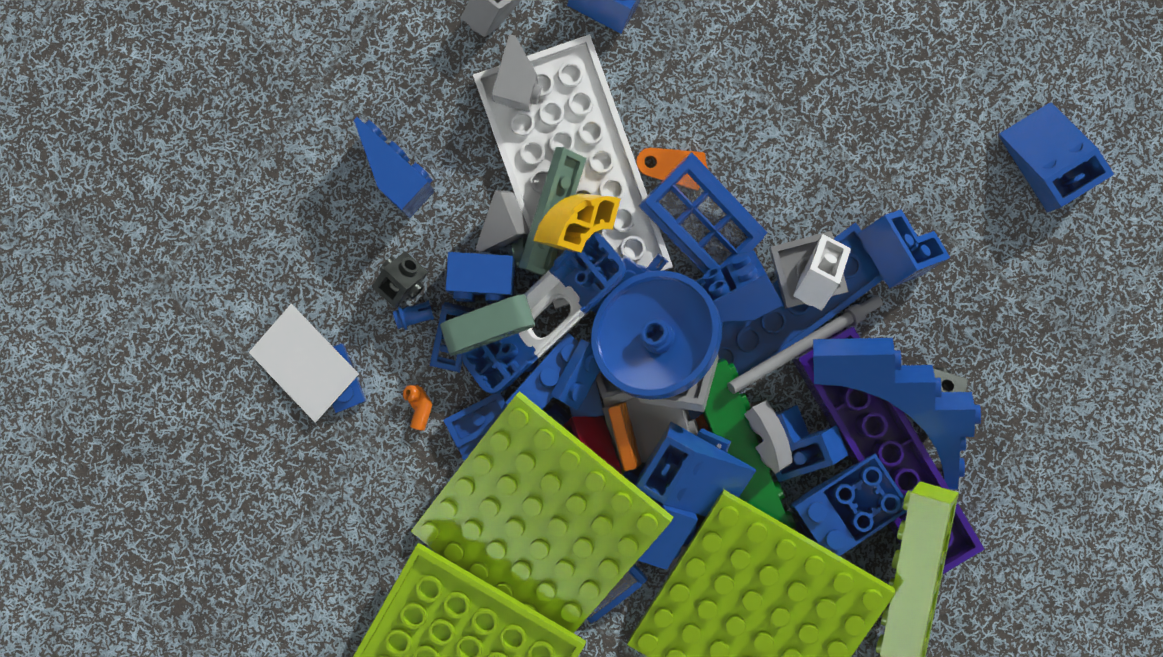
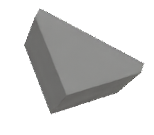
M495 190L475 250L479 252L496 251L529 234L530 230L513 192Z

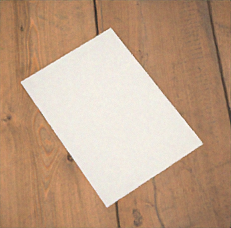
M292 304L288 306L249 351L251 356L315 423L359 375Z

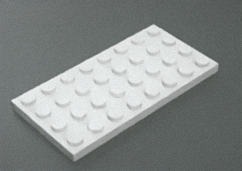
M590 34L527 56L537 73V85L542 86L539 101L537 104L532 103L530 112L493 101L492 91L500 65L473 74L514 194L529 230L531 229L555 148L564 147L587 158L576 194L620 198L613 230L602 229L597 232L609 242L621 258L625 254L636 264L648 267L659 253L669 261L661 270L666 271L673 268L659 227L639 207V204L648 195ZM558 249V253H557L556 259H557L565 250ZM557 298L553 301L555 309L569 305V302L565 298Z

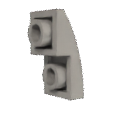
M767 400L748 410L744 415L748 419L751 429L764 440L755 448L759 452L763 463L776 474L793 463L792 452L785 430Z

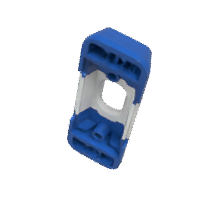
M598 232L593 233L586 241L581 253L565 250L554 260V266L524 294L526 295L534 320L557 298H565L569 302L570 313L568 317L546 337H537L531 328L462 353V361L479 386L487 393L498 394L508 389L525 372L533 371L537 367L538 360L593 308L600 307L606 296L624 280L626 267L623 259Z

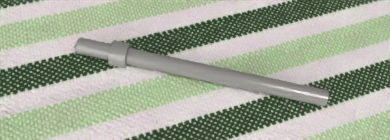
M875 295L860 305L854 304L844 310V314L728 382V389L732 394H735L813 347V339H827L849 325H857L866 319L867 314L883 305L881 298Z

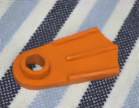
M646 148L638 154L636 159L638 170L643 175L662 181L690 153H693L708 169L704 152ZM647 157L653 158L656 163L655 167H647L645 159ZM688 173L676 184L698 191L700 188Z

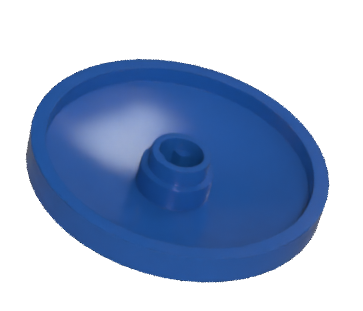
M663 270L638 274L622 282L611 291L596 313L591 334V346L595 361L603 375L615 387L626 394L649 400L676 396L697 384L713 365L719 352L722 337L720 315L709 294L693 279L677 272Z

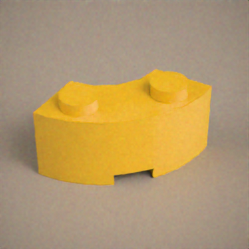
M576 194L566 197L547 212L538 225L533 241L556 249L581 253L586 241L593 233L602 229L613 230L620 198L592 194Z

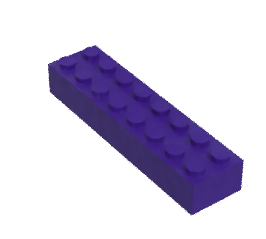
M849 327L828 339L860 337L854 327ZM813 347L792 359L830 426L837 425L853 465L876 453L904 497L907 491H912L919 481L949 489L902 410L890 402L864 391L836 385L814 384ZM958 503L956 504L943 574L985 550ZM907 512L888 524L896 538L901 521H906Z

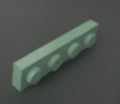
M564 147L555 148L519 268L543 276L553 267L558 249L535 242L533 239L539 223L547 212L559 201L576 194L587 158Z

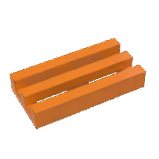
M627 403L615 404L609 407L608 412L622 467L625 471L633 470L639 467L642 462Z

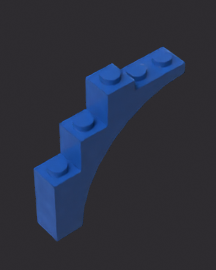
M893 338L813 339L814 384L836 385L864 391L890 402L908 414L926 432L935 446L942 465L943 479L950 490H958L959 477L965 476L964 458H960V451H966V437H974L975 424H981V407L974 404L972 392H941V378H935L933 365H901V350L894 349Z

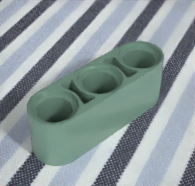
M525 294L501 300L440 324L450 356L471 351L536 326Z

